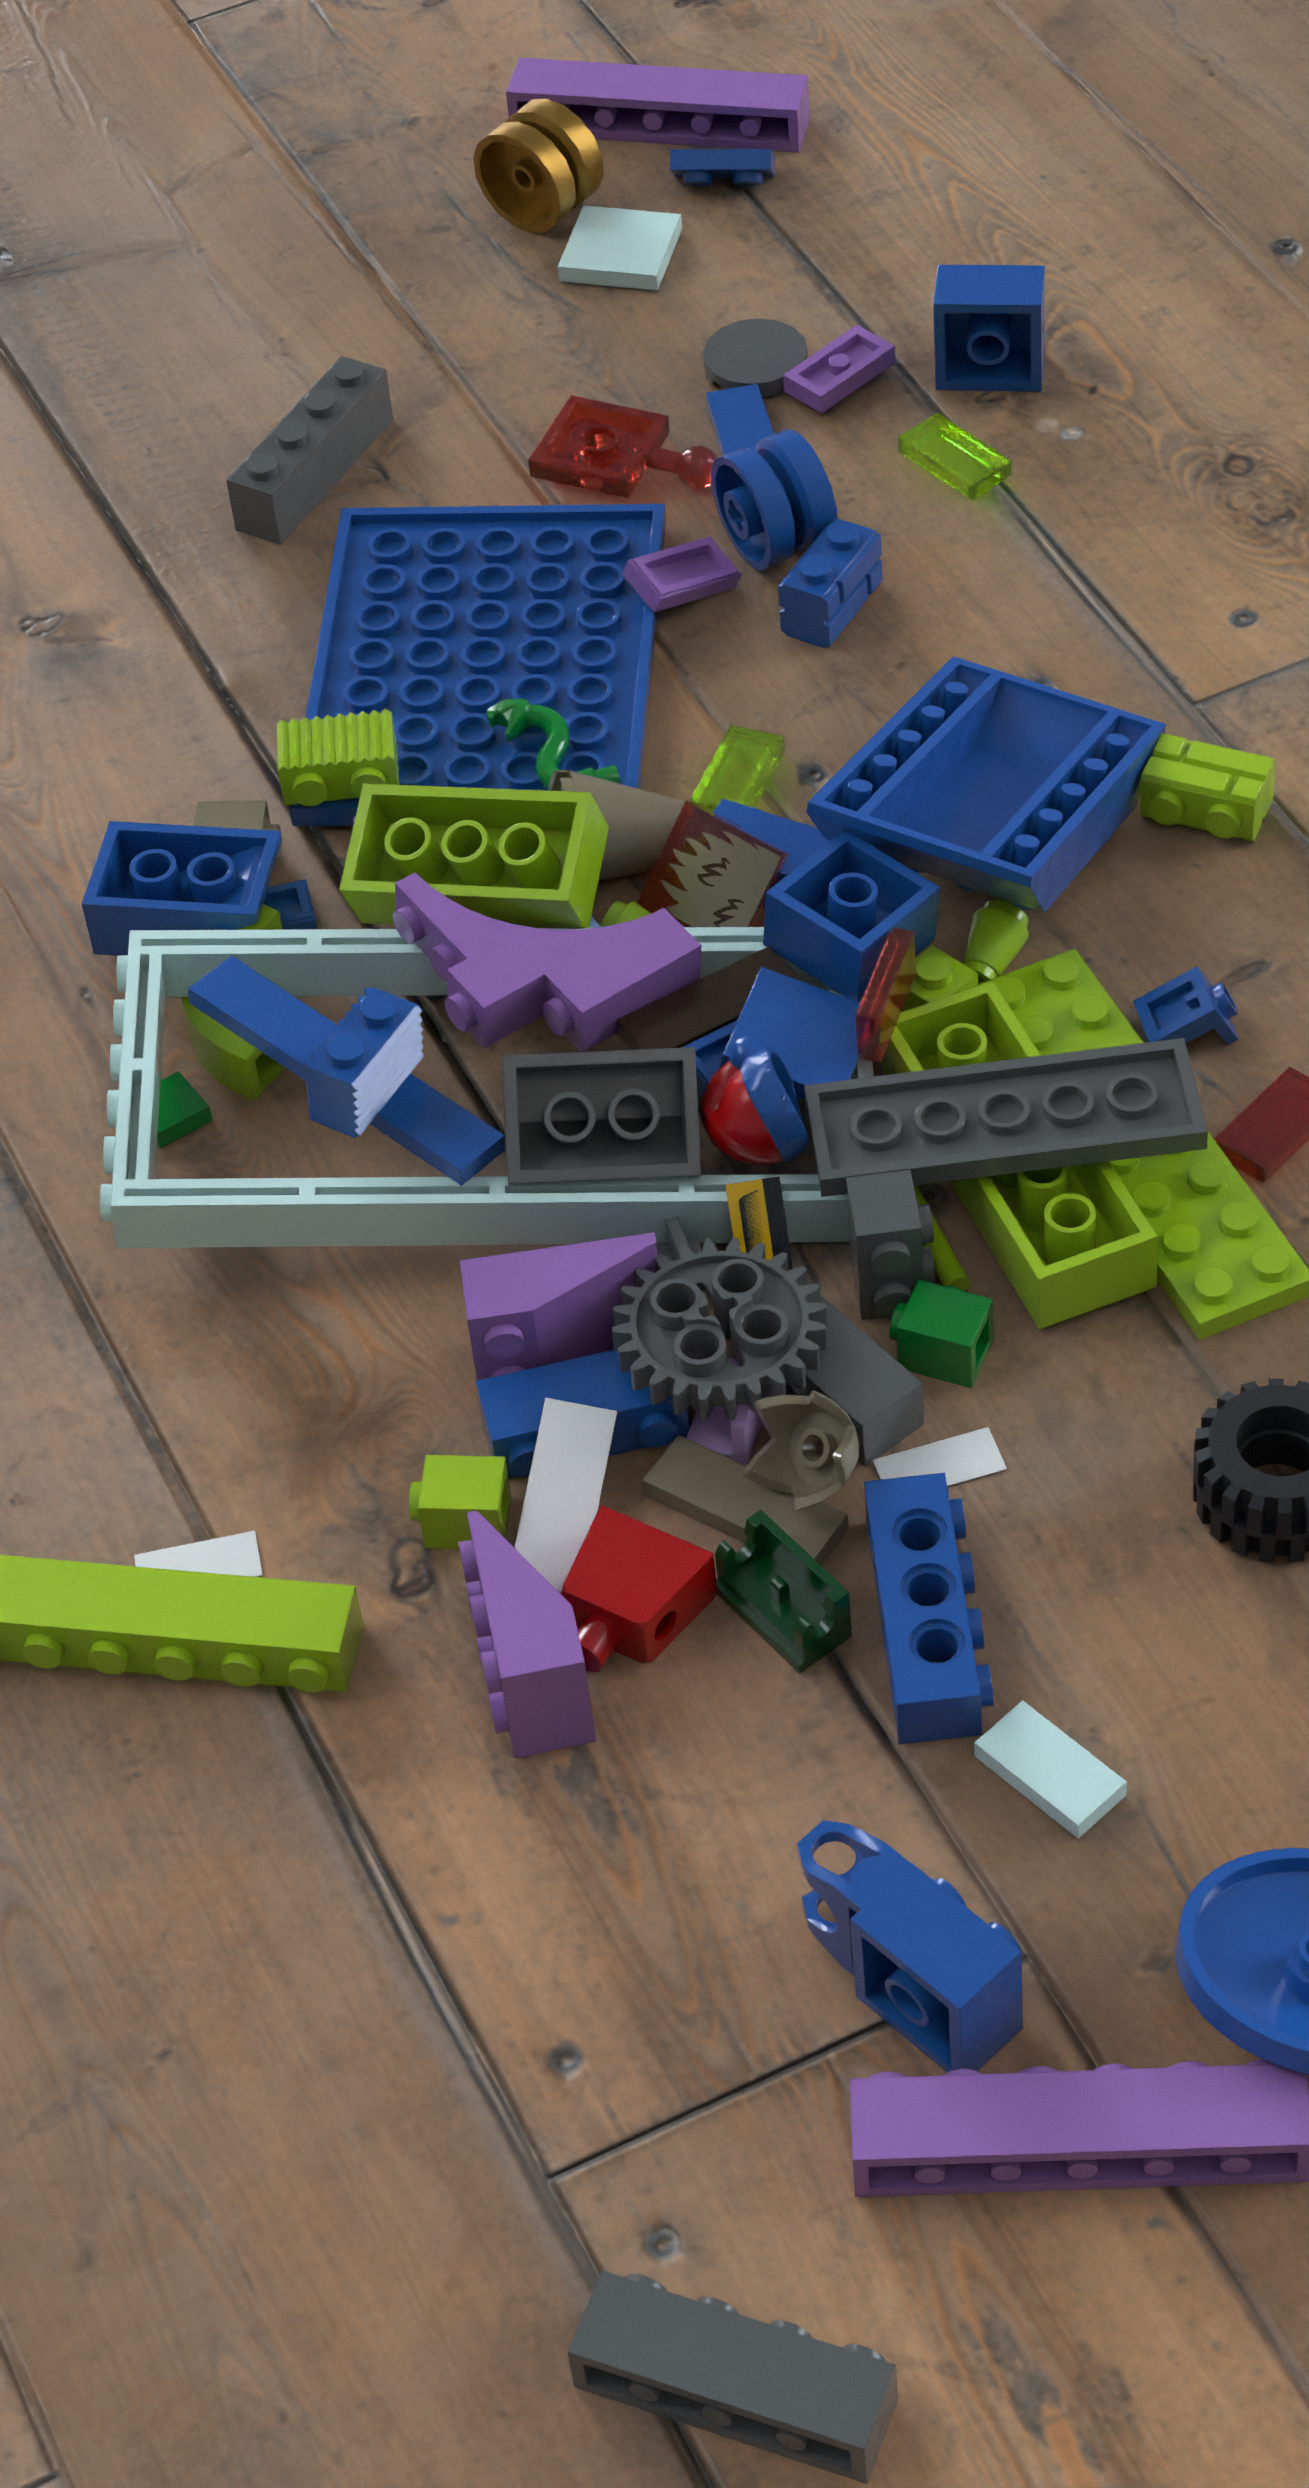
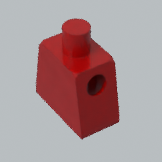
M602 1505L595 1515L563 1583L561 1595L573 1607L586 1671H600L613 1651L640 1663L653 1662L717 1595L714 1553Z

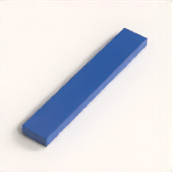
M230 956L188 988L189 1003L305 1081V1060L312 1059L311 1052L319 1051L318 1044L325 1043V1036L332 1035L331 1028L338 1027L337 1024L234 956ZM411 1073L370 1123V1125L461 1186L505 1151V1135Z

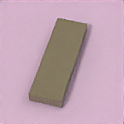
M677 1435L642 1480L644 1495L743 1542H746L747 1536L744 1534L746 1519L762 1510L820 1565L849 1528L847 1513L822 1501L794 1510L792 1494L764 1487L743 1475L745 1465L681 1435Z

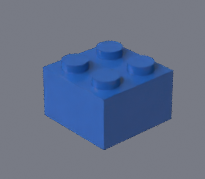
M938 264L933 302L936 390L1042 392L1045 357V265Z
M845 829L766 892L763 945L765 947L770 946L775 953L846 998L861 1002L935 940L940 887Z

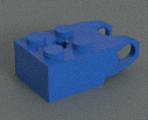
M822 1820L797 1843L803 1874L809 1885L813 1888L808 1894L802 1896L803 1910L809 1930L835 1960L854 1976L855 1996L946 2073L958 2069L978 2071L1023 2029L1022 1951L1015 1938L1007 1929L996 1922L987 1924L966 1907L963 1898L950 1883L941 1878L931 1879L887 1843L850 1824ZM832 1841L843 1842L855 1852V1864L849 1871L837 1875L818 1865L813 1859L814 1852L819 1846ZM823 1900L833 1913L836 1923L828 1922L817 1912L818 1906Z

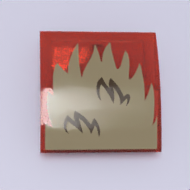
M685 800L637 903L650 913H655L665 908L683 927H755L765 906L766 892L775 885L790 853L740 829V825L690 800Z

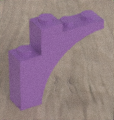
M415 872L395 883L396 911L393 912V921L398 933L407 943H415L429 957L436 974L443 981L447 982L448 998L445 999V1008L450 1020L460 1031L464 1032L467 1030L483 1048L544 1016L548 1026L558 1036L565 1035L580 1052H584L616 1034L617 1019L700 980L702 945L665 908L644 917L611 926L570 930L543 929L507 923L469 910L432 888Z

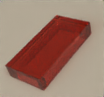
M894 927L892 932L889 931L856 1013L857 1049L860 1059L882 1062L916 976L914 931Z
M1289 1066L1214 1138L1233 1166L1265 1183L1309 1140L1308 1076Z

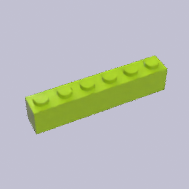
M0 1555V1661L30 1663L33 1666L46 1669L57 1666L88 1668L111 1675L123 1672L153 1674L176 1681L189 1678L219 1680L242 1687L254 1686L256 1684L294 1687L308 1693H317L323 1690L348 1692L364 1627L356 1586Z

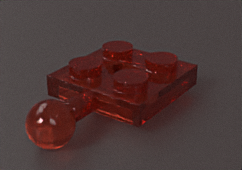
M571 395L528 459L530 477L629 498L647 468L677 473L680 480L690 488H706L712 484L711 470L717 456L712 450L704 446H692L682 453L662 449L661 446L670 433L668 415ZM602 444L608 445L606 447L599 448Z

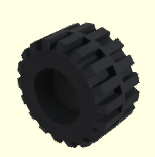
M1269 1379L1268 1386L1259 1387L1255 1381L1242 1384L1240 1394L1235 1395L1227 1391L1217 1398V1409L1208 1407L1201 1417V1428L1196 1429L1193 1470V1501L1197 1502L1196 1513L1202 1524H1210L1211 1536L1219 1543L1231 1540L1232 1551L1242 1556H1246L1250 1551L1260 1553L1259 1561L1274 1563L1275 1556H1287L1290 1563L1303 1561L1304 1553L1309 1551V1383L1298 1380L1296 1386L1284 1385V1379ZM1269 1464H1282L1295 1467L1303 1471V1473L1292 1476H1273L1262 1473L1254 1468Z

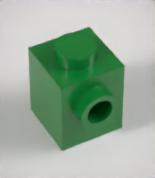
M918 1280L908 1303L899 1302L896 1306L890 1323L889 1337L891 1340L897 1341L898 1362L909 1372L972 1388L994 1341L993 1299L968 1293L954 1286H942Z

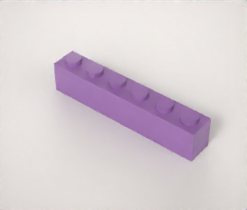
M519 57L506 90L509 118L532 99H549L567 107L583 121L595 139L738 149H771L772 151L799 153L810 120L808 75Z
M1263 2059L1251 2061L1246 2065L1208 2066L1202 2062L1185 2061L1174 2064L1170 2068L1133 2069L1123 2064H1107L1095 2070L1057 2071L1053 2068L1037 2066L1026 2068L1019 2073L982 2074L971 2069H958L950 2071L943 2076L907 2077L897 2072H881L869 2078L850 2079L852 2162L855 2197L1309 2182V2090L1307 2074L1283 2068Z

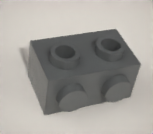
M911 1170L846 1178L850 1257L861 1320L882 1317L892 1318L899 1302L908 1303L918 1280L935 1284L931 1247H922V1244L934 1242L929 1204L917 1205Z

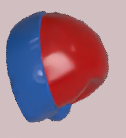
M750 1035L740 1037L734 1041L729 1051L730 1060L712 1075L706 1086L700 1108L702 1124L712 1144L734 1161L758 1166H769L780 1162L788 1163L801 1154L810 1143L802 1122L792 1078L783 1058L772 1046L762 1047L760 1041Z

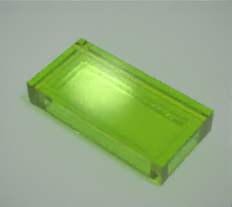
M935 413L898 437L899 453L971 500H974L1012 475V460L939 413Z
M730 725L690 799V802L696 804L698 815H706L708 819L722 798L745 806L756 807L785 752L784 736Z

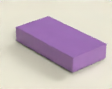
M710 536L630 559L622 572V575L653 612L734 589L742 576L740 571Z

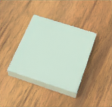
M583 205L558 264L559 281L658 290L682 231L681 214Z

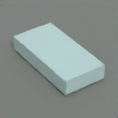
M1023 1700L974 1742V1753L977 1759L1078 1839L1127 1796V1781Z

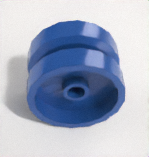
M789 428L757 442L755 450L744 446L718 457L713 462L711 470L712 492L722 524L738 554L749 566L759 571L791 558L794 549L802 553L806 552L830 521L838 518L832 486L825 469L812 446L799 432Z

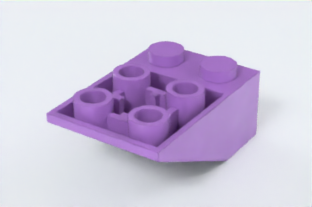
M477 1510L467 1512L471 1540L458 1542L472 1620L477 1635L483 1674L488 1689L495 1733L509 1731L514 1758L596 1742L585 1661L572 1605Z

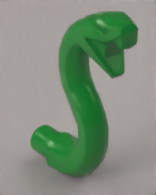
M505 699L487 709L486 717L490 727L494 728L496 725L506 727L505 737L508 742L525 733L530 728H540L546 732L547 740L537 756L535 771L539 781L548 790L551 776L555 770H560L558 765L569 746L570 731L565 719L558 712L546 706L529 704L528 700ZM616 765L593 770L590 767L578 771V773L621 784Z

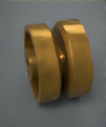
M532 99L482 139L477 144L473 156L475 177L485 198L495 211L511 225L529 233H544L555 226L572 209L599 189L604 175L602 154L593 134L583 121L567 107L549 99Z

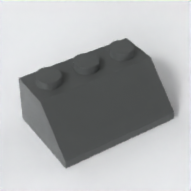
M695 1047L502 1056L508 1184L701 1176Z

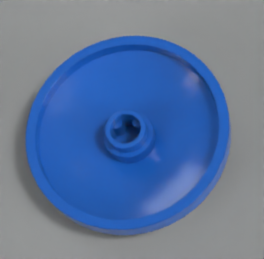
M1284 1848L1255 1852L1234 1859L1213 1870L1192 1890L1181 1914L1176 1939L1175 1959L1178 1975L1193 2005L1226 2038L1263 2060L1283 2068L1309 2074V1848Z

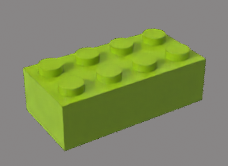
M363 783L339 891L361 923L395 925L393 921V912L396 911L395 883L415 872L427 884L448 899L489 918L533 928H589L609 826L591 792Z

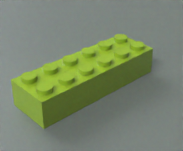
M993 981L879 1020L881 1070L884 1075L1041 1056ZM1110 1161L949 1181L1038 1329L1157 1287L1158 1236Z

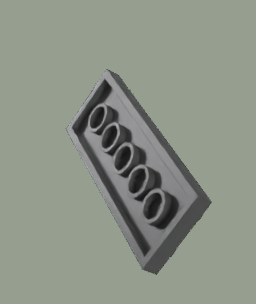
M1184 1038L804 1085L805 1104L821 1197L847 1194V1177L911 1170L913 1185L915 1186L1207 1149L1208 1131Z

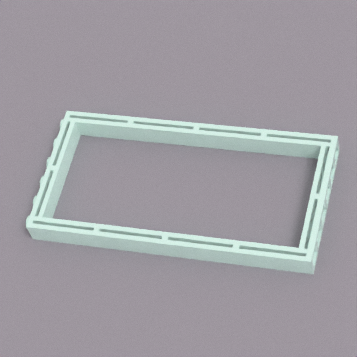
M684 927L702 945L700 979L766 948L763 945L764 927ZM543 928V929L570 930V929H590V928ZM397 929L130 930L128 955L117 956L118 992H125V999L114 1000V1035L122 1036V1044H111L110 1074L112 1082H119V1090H108L107 1123L109 1128H116V1135L105 1136L103 1147L105 1174H113L112 1184H101L100 1188L101 1222L113 1223L115 1248L577 1244L655 1232L656 1244H662L667 1242L665 1220L677 1216L686 1238L696 1236L699 1243H704L707 1238H711L714 1243H729L733 1238L726 1184L780 1176L789 1243L850 1242L847 1194L821 1197L817 1174L701 1175L508 1184V1176L472 1177L462 1186L449 1177L155 1179L166 997H189L188 988L230 956H234L293 996L365 995L364 988L375 987L395 996L448 995L447 982L443 981L436 974L429 957L415 943H407L400 936ZM778 955L805 983L843 996ZM867 997L860 1003L867 1005ZM870 1033L851 1079L874 1077Z

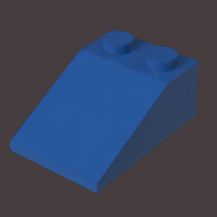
M109 821L82 901L83 913L93 953L114 956L128 955L130 930H238L256 924L282 842L281 831Z

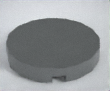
M760 318L737 321L720 328L707 340L703 350L706 379L712 385L715 381L717 384L722 385V390L758 384L762 398L773 397L784 392L783 374L808 358L805 338L794 327L777 320Z

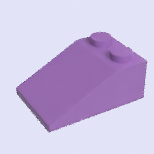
M655 1232L459 1260L477 1381L614 1350L612 1327H614L613 1308L614 1306L622 1305V1286L636 1287V1269L641 1268L656 1273L655 1258L658 1257Z

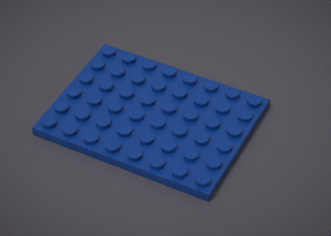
M665 504L341 508L305 717L312 720L315 716L323 719L330 715L335 718L339 713L346 717L350 712L358 715L361 711L370 714L373 710L379 713L384 709L391 711L398 750L399 785L548 791L539 781L535 771L537 756L547 740L546 732L540 728H530L525 733L508 742L505 737L507 728L499 725L491 728L486 717L487 709L502 700L524 699L528 700L529 704L546 706L558 712L565 719L570 731L569 746L558 765L560 770L578 772L590 767L593 770L616 765L621 784L640 789L657 612L651 610L622 575V572L628 560L664 549L666 529ZM359 798L324 801L316 806L290 805L289 811L292 826H354L353 818L356 817Z

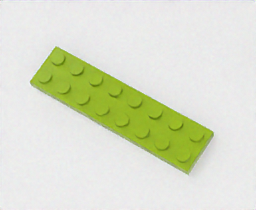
M1075 948L991 980L999 989L1041 1056L1143 1043ZM988 980V981H985V982H983V983L978 984V986H979V985H982V984H985V983H988V982H991V981H989V980ZM1209 1132L1207 1149L1110 1161L1158 1236L1157 1281L1198 1340L1309 1297V1269Z

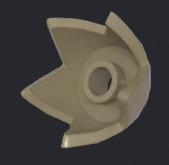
M812 1390L809 1396L779 1395L754 1402L755 1409L771 1439L743 1470L745 1477L764 1487L792 1494L794 1510L802 1509L830 1498L847 1483L854 1472L859 1457V1441L851 1419L835 1401ZM820 1440H822L824 1445V1451L821 1458L819 1455Z

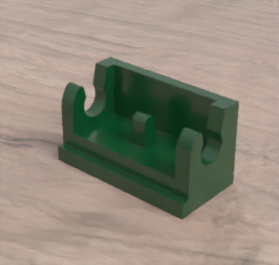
M759 1510L746 1519L744 1534L747 1536V1539L739 1551L735 1552L725 1540L721 1541L715 1553L717 1595L800 1674L852 1637L849 1592L762 1510Z

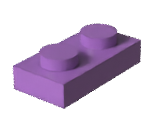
M856 325L783 374L784 392L816 411L824 413L895 364V346Z

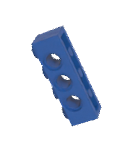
M945 1472L864 1481L866 1524L898 1744L982 1735L981 1707L994 1705L989 1664L976 1665L974 1650L984 1649V1635L980 1609H967L965 1594L975 1593L971 1553H958L956 1540L966 1539L962 1499H949ZM932 1661H945L942 1663H932Z

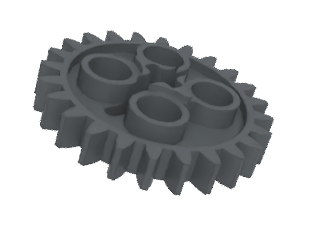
M707 1238L704 1241L702 1253L694 1254L684 1243L679 1244L678 1260L673 1262L666 1256L658 1254V1257L655 1258L656 1273L638 1268L635 1270L636 1287L622 1286V1305L614 1306L613 1308L614 1327H612L614 1352H618L619 1369L621 1372H631L632 1388L635 1391L649 1387L650 1402L653 1405H657L668 1397H672L675 1415H681L691 1404L699 1405L701 1420H707L714 1407H723L728 1419L735 1420L738 1405L745 1403L758 1415L754 1406L755 1401L767 1395L769 1397L786 1395V1384L804 1389L806 1387V1370H818L820 1368L819 1351L826 1350L827 1348L826 1304L820 1303V1287L818 1284H807V1269L804 1266L789 1270L788 1254L785 1252L776 1255L769 1261L766 1260L764 1243L759 1242L749 1253L740 1252L738 1238H732L726 1251H717L711 1238ZM701 1290L708 1293L713 1303L714 1315H708V1301ZM725 1340H731L732 1356L739 1366H735L727 1353Z

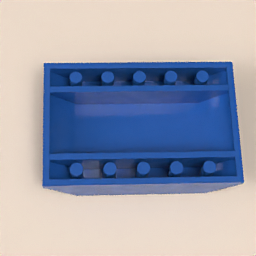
M953 656L807 802L806 813L827 840L831 841L846 829L916 873H928L952 881L958 887L967 891L985 892L1008 900L1020 909L1038 910L1045 913L1134 810L1140 796L1142 772L1150 756L1153 755V750L1161 733L1165 734L1166 724Z

